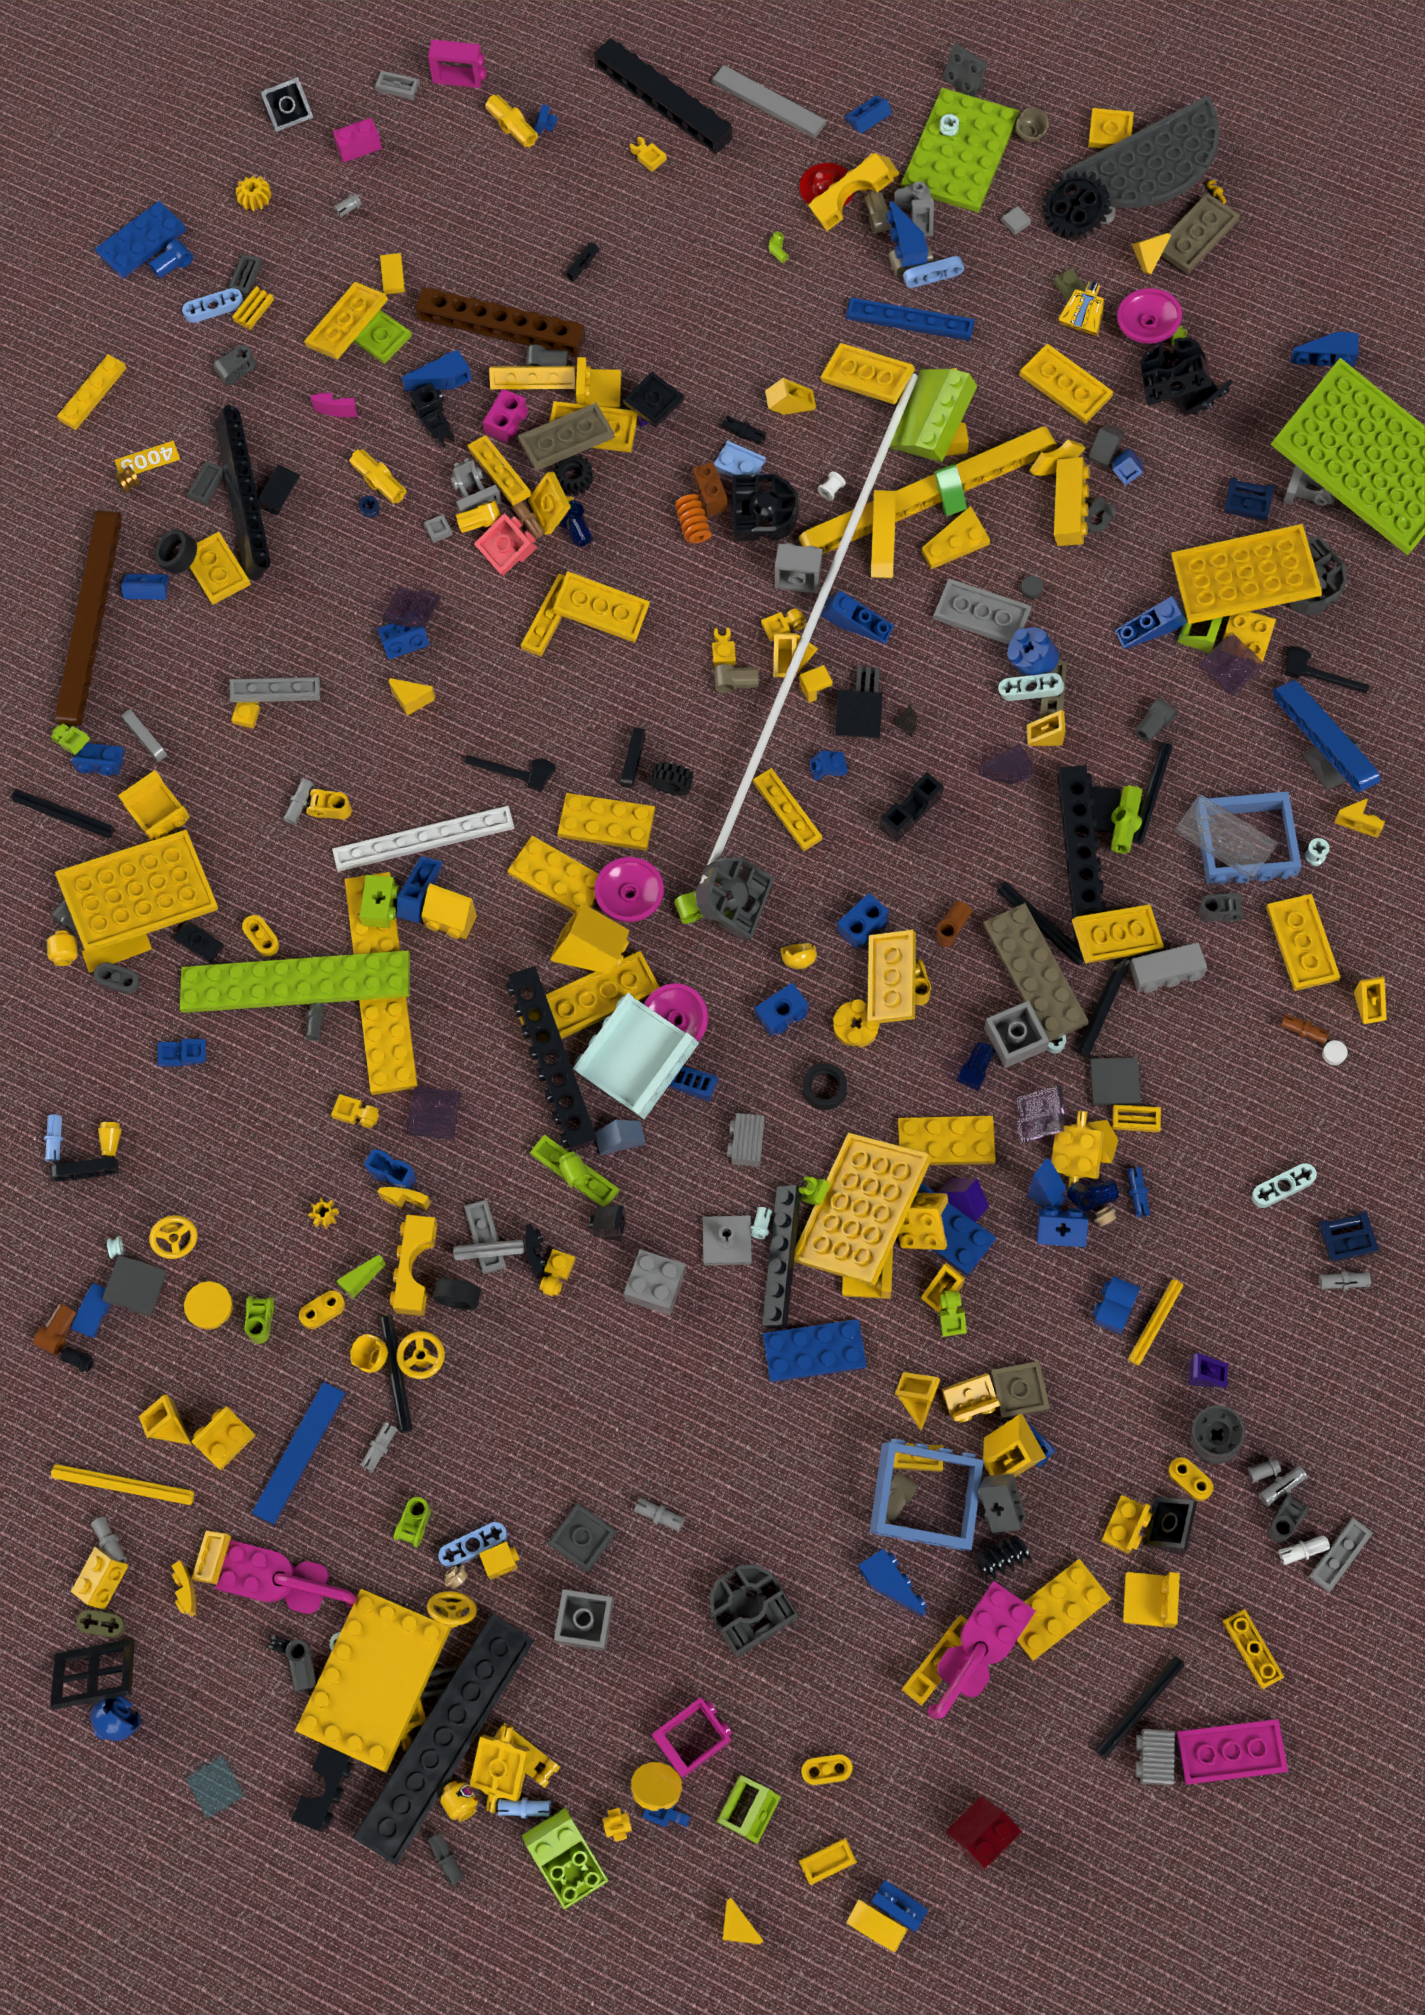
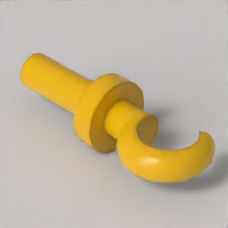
M1216 180L1208 181L1207 188L1213 190L1212 194L1214 197H1218L1225 204L1227 200L1223 196V189L1210 185L1216 184Z

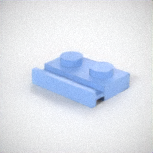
M727 441L726 446L721 450L714 465L718 472L733 478V475L759 474L761 467L766 462V457Z

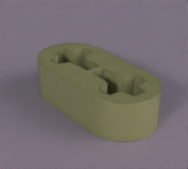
M85 1610L78 1615L76 1620L78 1629L89 1635L118 1638L126 1629L125 1621L120 1616L111 1613ZM89 1616H91V1619L99 1623L98 1626L89 1625L87 1629L83 1621L88 1620ZM115 1620V1623L119 1624V1628L114 1629L113 1633H111V1629L103 1627L104 1623L111 1624Z

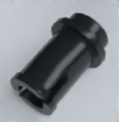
M70 1347L65 1348L61 1355L62 1362L79 1368L80 1372H89L94 1364V1358H91L90 1354L84 1355Z

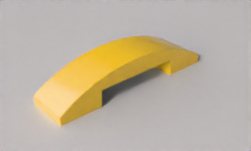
M874 490L871 578L893 579L896 491Z
M961 1614L901 1689L921 1706L942 1681L938 1675L937 1666L947 1649L962 1646L961 1631L967 1619Z

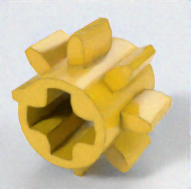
M320 1198L319 1203L316 1205L311 1204L313 1212L309 1213L308 1216L310 1219H315L313 1222L315 1227L321 1224L325 1229H328L329 1224L337 1223L334 1215H338L339 1211L336 1208L332 1209L334 1207L332 1200L326 1203ZM326 1210L325 1217H321L323 1211Z
M620 1808L608 1810L609 1817L602 1818L607 1838L613 1836L615 1842L627 1839L626 1833L632 1831L628 1812L621 1813Z

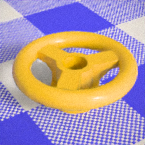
M179 1215L164 1217L151 1229L149 1236L150 1246L157 1255L163 1258H181L194 1248L197 1242V1229L186 1217ZM189 1230L190 1240L180 1250L178 1242L181 1240V1236ZM157 1237L165 1239L171 1244L172 1252L161 1249L157 1243Z
M425 1331L411 1333L398 1346L396 1354L397 1363L401 1371L411 1378H429L437 1373L443 1365L445 1359L444 1346L440 1339L432 1333ZM423 1339H427L435 1345L438 1353L437 1358L432 1356L428 1349L424 1348ZM416 1340V1350L413 1352L412 1357L404 1361L405 1348L410 1342ZM425 1353V1357L417 1359L418 1354ZM430 1364L433 1365L429 1370L423 1372H416L410 1369L413 1365L419 1368H426Z
M440 1592L432 1596L427 1603L429 1615L435 1621L450 1628L470 1622L477 1613L475 1602L469 1596L460 1592ZM443 1599L460 1600V1602H446ZM434 1605L440 1609L441 1614L435 1610ZM465 1608H469L468 1614L461 1617V1612Z

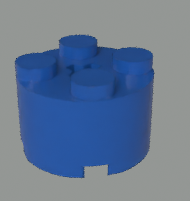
M1036 627L1020 628L1014 633V637L1009 643L1007 657L1020 674L1030 676L1046 674L1048 671L1051 673L1058 664L1059 652L1056 645L1042 629Z

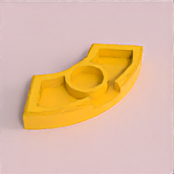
M1068 439L1060 448L1049 453H1041L1030 468V471L1033 475L1037 476L1056 473L1057 459L1078 458L1086 448L1081 443Z

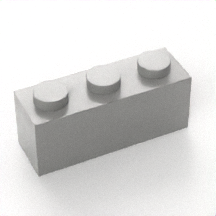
M1198 942L1134 958L1131 960L1129 969L1137 992L1144 991L1145 993H1150L1161 986L1174 987L1180 984L1181 981L1189 980L1194 982L1200 980L1205 975L1207 965Z

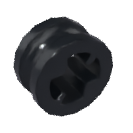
M269 1635L270 1643L265 1648L286 1654V1647L291 1641Z

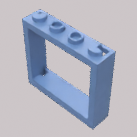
M1289 792L1197 800L1195 816L1206 884L1219 883V885H1223L1233 881L1246 883L1256 879L1269 881L1272 878L1282 877L1283 879H1288L1290 876H1298L1301 869V861ZM1282 810L1290 856L1289 862L1215 867L1207 816Z
M891 1439V1442L883 1443L869 1533L960 1551L972 1550L979 1498L978 1488L981 1483L984 1460L975 1459L976 1455L962 1452L961 1456L952 1454L953 1450L938 1448L937 1451L929 1450V1445L914 1443V1447L905 1445L906 1441L900 1439ZM895 1452L970 1467L961 1537L885 1523Z

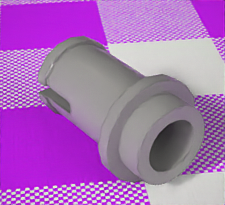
M349 194V198L334 206L340 218L355 208L358 210L359 206L362 205L356 194Z
M1269 1457L1267 1458L1268 1461L1247 1467L1253 1483L1271 1475L1278 1476L1277 1473L1281 1472V1468L1276 1458L1271 1459Z

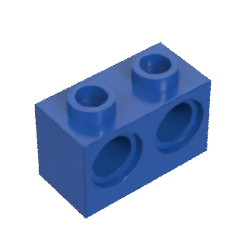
M868 893L837 922L836 932L855 949L861 944L865 946L869 942V935H872L877 929L879 931L887 925L889 922V910ZM875 912L878 916L870 918L866 914ZM858 927L862 931L860 933H853L851 929Z

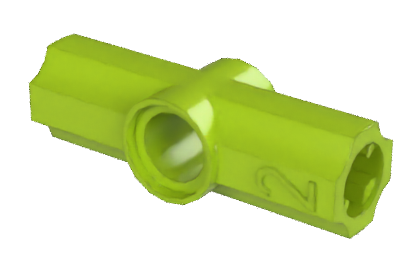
M1128 785L1123 787L1120 806L1112 814L1111 820L1116 825L1111 850L1115 853H1130L1133 835L1142 824V819L1138 815L1142 789L1138 786Z

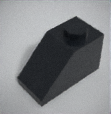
M624 1206L597 1207L595 1215L591 1214L589 1228L592 1229L593 1236L621 1242L626 1222Z

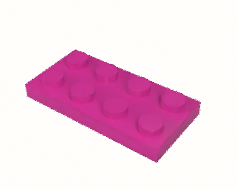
M1279 1719L1176 1732L1185 1785L1288 1772Z

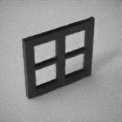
M129 1639L56 1653L50 1701L51 1709L55 1710L131 1695L135 1640ZM124 1651L123 1665L99 1669L100 1655ZM89 1658L87 1672L64 1676L66 1662ZM122 1672L121 1686L98 1690L99 1676ZM87 1679L86 1693L63 1697L64 1683Z

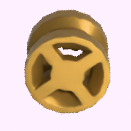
M127 466L124 472L114 474L115 479L125 493H128L133 486L141 485L137 475L130 466Z

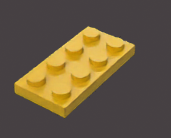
M354 282L305 339L304 343L308 348L338 360L388 301L386 294Z
M840 343L820 378L824 383L895 405L915 368L912 364Z
M1048 343L1019 373L1020 377L1084 424L1113 396L1111 389Z
M554 401L550 422L589 405ZM599 407L612 428L615 438L592 448L632 453L638 414L632 410Z
M567 571L552 613L635 643L650 601Z
M566 793L558 837L647 851L655 806Z
M533 835L507 870L508 875L573 913L576 912L582 903L592 908L597 901L595 883L599 874Z
M1312 894L1267 904L1266 909L1294 991L1339 981L1340 974Z
M1150 904L1078 916L1072 919L1085 964L1159 951L1164 948Z
M914 930L869 935L867 1021L870 1024L915 1019L916 933Z
M993 1116L898 1118L899 1146L928 1153L932 1157L929 1165L995 1164Z
M1080 1559L1024 1602L1036 1612L1016 1642L1032 1662L1111 1600Z

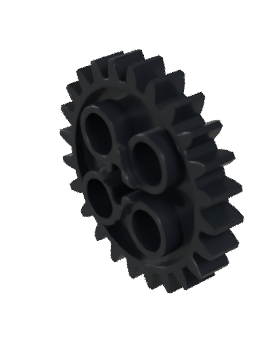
M1075 171L1072 178L1067 173L1066 180L1059 177L1060 183L1058 185L1052 183L1053 190H1046L1049 197L1043 198L1046 204L1042 206L1043 212H1045L1043 217L1047 220V226L1051 227L1053 233L1058 231L1060 238L1066 234L1067 240L1072 235L1078 240L1081 234L1086 239L1087 232L1094 235L1093 228L1101 229L1099 222H1106L1107 220L1104 215L1110 214L1107 208L1111 206L1110 200H1107L1110 198L1109 192H1106V185H1101L1100 178L1095 181L1094 174L1087 178L1086 172H1083L1082 176L1079 177L1077 171ZM1077 190L1076 194L1068 195L1070 191ZM1090 198H1095L1093 203H1086ZM1062 208L1067 209L1064 213H1058V211ZM1078 217H1085L1083 221L1076 222Z

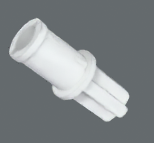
M1320 1536L1305 1542L1300 1540L1299 1544L1280 1549L1278 1552L1285 1566L1304 1558L1308 1560L1311 1555L1329 1550L1330 1544L1327 1537Z

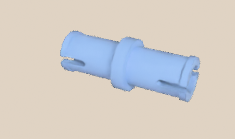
M522 1797V1800L515 1802L499 1799L498 1810L500 1811H498V1816H521L522 1819H527L528 1816L550 1817L551 1800H528V1797Z

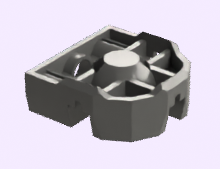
M1319 534L1310 539L1308 544L1322 592L1327 598L1318 596L1289 603V607L1293 611L1303 615H1318L1331 603L1333 605L1336 604L1347 583L1345 563ZM1332 561L1333 563L1336 562L1337 568L1327 573L1325 568Z
M743 857L715 860L703 869L702 874L707 876V878L696 887V905L704 918L720 922L719 927L738 939H752L774 878ZM742 864L745 865V866H744L745 868H743V869H741V870L739 871L740 866H741ZM714 881H715L716 883L719 882V883L721 884V887H716V886L713 884ZM725 891H729L731 899L727 900Z
M757 1564L735 1567L716 1581L710 1593L711 1619L736 1659L800 1618V1615L779 1585L776 1577L770 1571ZM737 1574L743 1586L737 1591L732 1592L726 1580ZM773 1582L778 1593L767 1599L762 1594L761 1589ZM745 1590L756 1592L755 1597L746 1596ZM729 1610L735 1620L722 1628L716 1618ZM767 1615L771 1623L754 1633L749 1625L758 1623ZM741 1616L750 1617V1619H744ZM733 1629H735V1631L737 1632L738 1636L740 1637L745 1646L742 1645Z

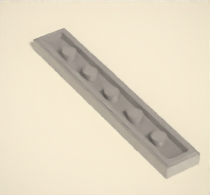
M725 65L722 66L712 79V84L814 139L826 125V120Z

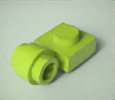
M63 723L61 726L58 725L51 735L53 741L74 755L90 740L86 733L73 726L69 728Z
M954 1290L944 1291V1294H940L941 1308H946L947 1310L939 1311L942 1336L967 1333L964 1309L957 1308L961 1306L960 1293Z

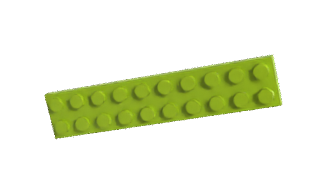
M409 951L182 967L180 1011L182 1013L410 997Z

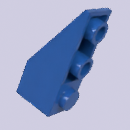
M890 202L889 211H886L887 223L892 226L890 233L892 242H896V258L900 259L902 267L927 263L928 248L924 233L894 202Z
M1335 332L1293 348L1290 363L1334 366L1339 358H1341L1351 367H1354L1358 357L1359 333Z
M458 349L448 352L443 357L433 362H428L423 367L410 371L401 377L406 392L415 391L430 383L433 384L436 390L455 389L472 380L470 368Z
M841 590L828 598L820 615L839 628L882 644H886L894 627L893 624Z
M1171 596L1115 629V632L1123 649H1127L1171 633L1188 622L1181 603Z
M883 1548L859 1564L858 1570L873 1591L920 1617L926 1615V1603L919 1594L915 1596L910 1589L913 1586L912 1582L905 1573L900 1574L896 1568L898 1562L891 1552L886 1553Z

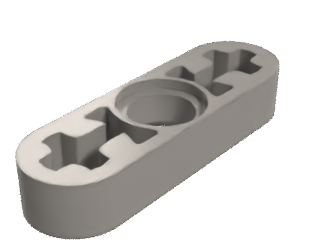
M130 709L120 715L127 727L158 763L167 757L161 745Z

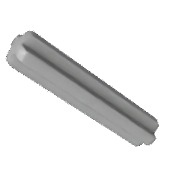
M523 1240L462 1245L453 1248V1255L455 1260L523 1254L525 1247Z

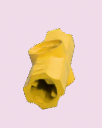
M493 94L489 97L485 104L486 109L498 120L501 129L508 135L511 133L524 147H531L538 138V133L525 121L521 111L517 107L512 108L500 95Z
M364 449L356 450L349 460L350 464L364 477L366 483L373 490L380 491L392 504L399 503L403 499L406 489L392 477L390 470L382 462L377 463Z

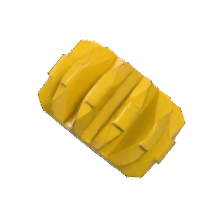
M254 175L249 179L244 177V182L238 181V187L235 191L238 203L243 205L245 210L251 208L253 212L256 208L262 210L263 205H269V199H271L272 195L267 181H264L261 176L256 179Z

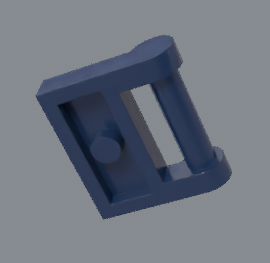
M1231 477L1224 513L1267 521L1274 485L1267 484V486L1237 481V478ZM1235 489H1237V490H1243V491H1248V492H1253V493H1258V494H1263V495H1265V496H1260V495H1255V494H1250V493H1245V492H1239V491H1235Z
M1366 1211L1358 1212L1355 1216L1333 1221H1318L1319 1231L1323 1237L1330 1263L1379 1251ZM1359 1224L1362 1227V1230L1332 1236L1331 1233L1332 1230Z

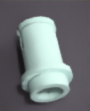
M765 1207L757 1208L754 1225L750 1228L752 1237L765 1239V1236L769 1234L767 1228L772 1210L767 1209V1212H765Z

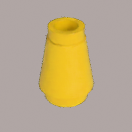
M101 1122L100 1128H98L102 1151L101 1156H116L122 1131L120 1123Z

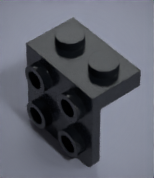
M1210 378V387L1172 399L1184 416L1191 413L1196 415L1202 410L1205 411L1215 404L1213 400L1217 397L1221 398L1230 391L1228 387L1233 384L1232 380L1230 379L1216 386Z

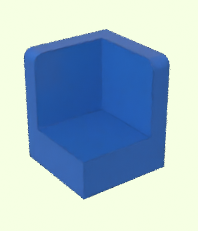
M1129 447L1112 460V470L1126 486L1143 473V463Z

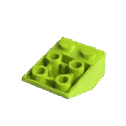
M566 1807L521 1835L527 1849L564 1910L608 1882L606 1875Z

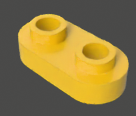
M248 916L242 924L246 937L260 955L269 957L276 954L279 949V941L260 916ZM253 927H259L257 931H251ZM266 944H272L270 948H264Z
M328 1291L303 1306L299 1312V1320L304 1327L316 1329L341 1314L345 1308V1300L339 1292ZM331 1299L336 1300L333 1306L328 1305V1301ZM309 1312H315L313 1318H307Z
M1182 1457L1176 1458L1169 1465L1168 1474L1171 1480L1192 1499L1204 1501L1212 1494V1481L1190 1460ZM1178 1466H1184L1186 1473H1179ZM1197 1483L1204 1484L1205 1490H1198Z
M840 1754L811 1758L802 1766V1778L806 1783L814 1786L842 1782L850 1777L852 1763L848 1757ZM842 1764L844 1772L837 1773L834 1769L835 1765ZM815 1767L819 1770L817 1777H812L809 1774L811 1768Z

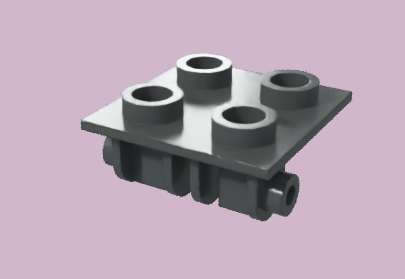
M955 42L942 79L963 93L976 97L978 90L982 91L985 87L982 78L988 63Z

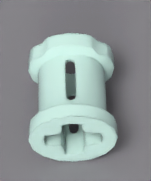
M1316 838L1310 842L1308 850L1305 852V859L1310 865L1319 866L1325 861L1330 848L1327 841Z

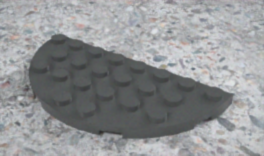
M1207 95L1064 170L1062 177L1066 180V174L1068 173L1072 178L1075 171H1077L1079 177L1082 176L1083 172H1086L1087 178L1094 174L1095 181L1100 178L1101 185H1106V192H1109L1110 198L1107 200H1110L1111 207L1141 208L1169 201L1194 186L1212 164L1219 144V123L1216 109Z

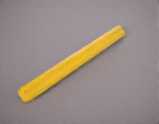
M55 1464L51 1470V1477L53 1479L185 1505H192L195 1497L192 1490Z

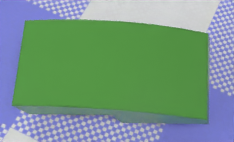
M956 465L934 471L937 490L941 494L943 511L946 516L966 510L965 496Z

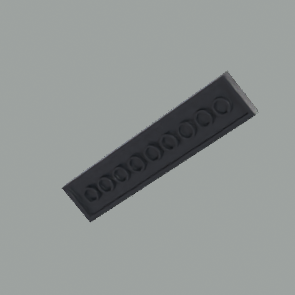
M494 1613L490 1614L354 1833L353 1839L397 1866L535 1640Z

